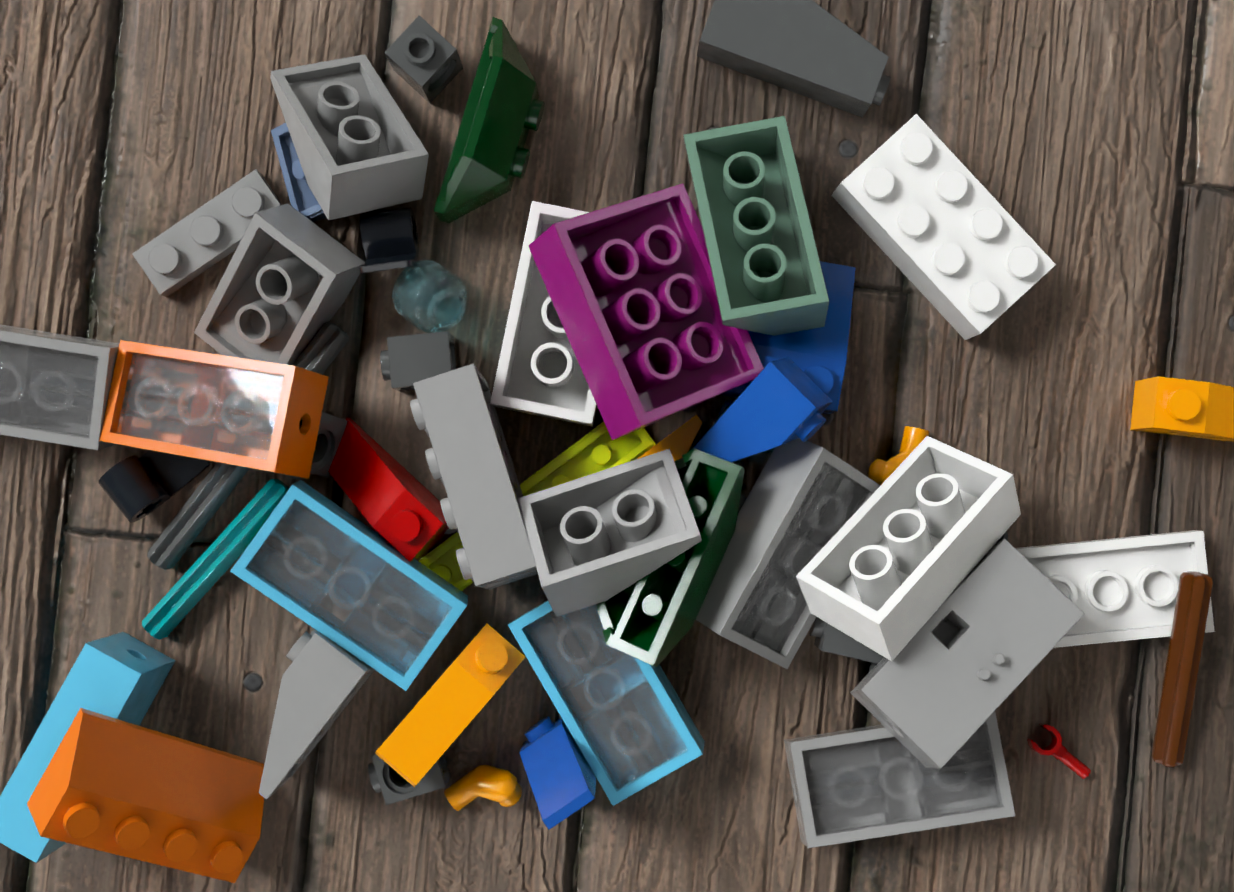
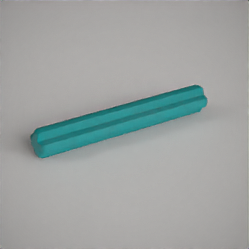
M274 478L266 483L142 620V627L151 636L160 640L167 637L245 551L289 490V487L279 479Z

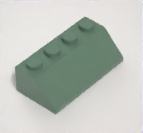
M785 116L684 134V144L722 324L771 336L825 327L829 298Z

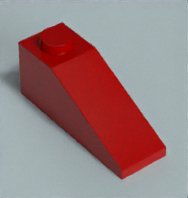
M346 418L348 422L328 472L369 524L409 562L427 555L449 529L440 501L351 418Z

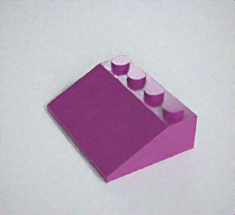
M683 183L554 223L528 246L612 440L751 382L764 369L748 331L722 324L702 225Z

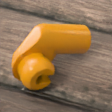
M905 426L899 454L893 456L888 461L882 459L874 460L869 467L868 477L882 485L924 438L929 436L930 431Z
M481 765L445 789L444 794L456 811L461 810L477 797L499 802L503 807H511L520 800L522 787L517 782L516 776L510 771L489 765Z

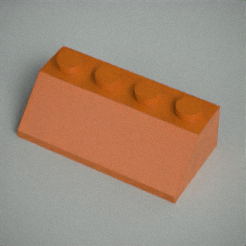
M80 708L27 802V806L41 837L235 883L260 839L264 797L259 794L264 764Z

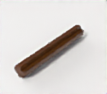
M1196 571L1184 572L1180 575L1152 749L1153 761L1171 768L1181 765L1184 760L1213 585L1211 576Z

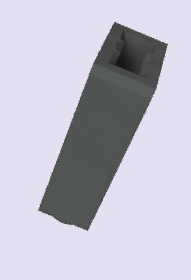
M715 0L701 35L697 51V57L862 118L872 103L878 106L881 104L891 79L890 76L883 74L889 57L813 0Z

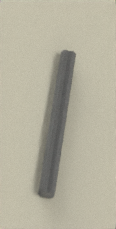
M324 323L293 363V366L323 374L349 341V336L334 323ZM216 463L147 553L148 559L161 569L173 568L250 468Z

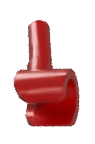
M1040 723L1039 725L1050 732L1052 737L1051 743L1045 748H1040L1033 740L1028 738L1027 741L1030 748L1041 755H1052L1082 779L1088 777L1091 770L1062 745V737L1059 731L1051 725Z

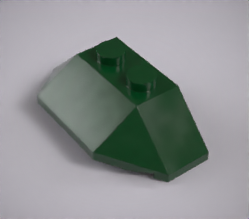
M492 17L444 180L434 207V212L439 220L451 223L511 191L514 178H523L530 156V149L524 148L529 129L533 131L538 130L544 111L545 102L538 100L539 93L534 77L503 20Z
M695 448L682 455L683 458L674 462L702 541L609 600L596 604L604 628L603 634L606 645L654 667H657L693 626L736 528L745 469L742 466Z

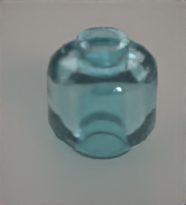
M419 260L414 267L405 268L400 273L394 284L392 299L395 309L405 320L425 333L445 332L461 321L466 311L468 293L467 287L460 277L432 260Z

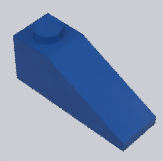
M789 357L770 361L694 448L726 461L734 462L781 446L798 438L805 442L824 425L826 419L821 414L833 401Z
M547 716L524 733L527 741L522 744L519 754L542 821L550 830L595 799L596 776L563 719L560 717L555 722H552L550 717Z

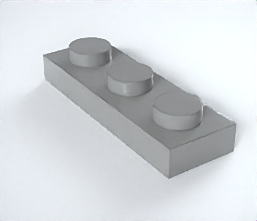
M255 169L142 246L132 255L158 293L168 297L235 251L255 212L282 205V203L262 174Z

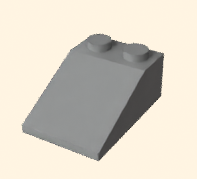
M365 54L271 71L270 79L307 184L328 220L422 199L429 154Z
M288 203L255 212L194 334L221 355L293 365L324 323L329 322L344 303L360 275L359 267L364 266L365 262Z
M670 448L518 498L541 587L556 617L609 600L702 541Z
M315 629L310 634L305 632L286 655L292 663L282 675L259 788V794L266 800L292 778L374 672L373 668Z

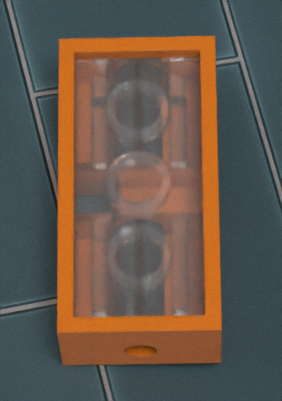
M120 340L99 441L309 479L329 377L293 365Z

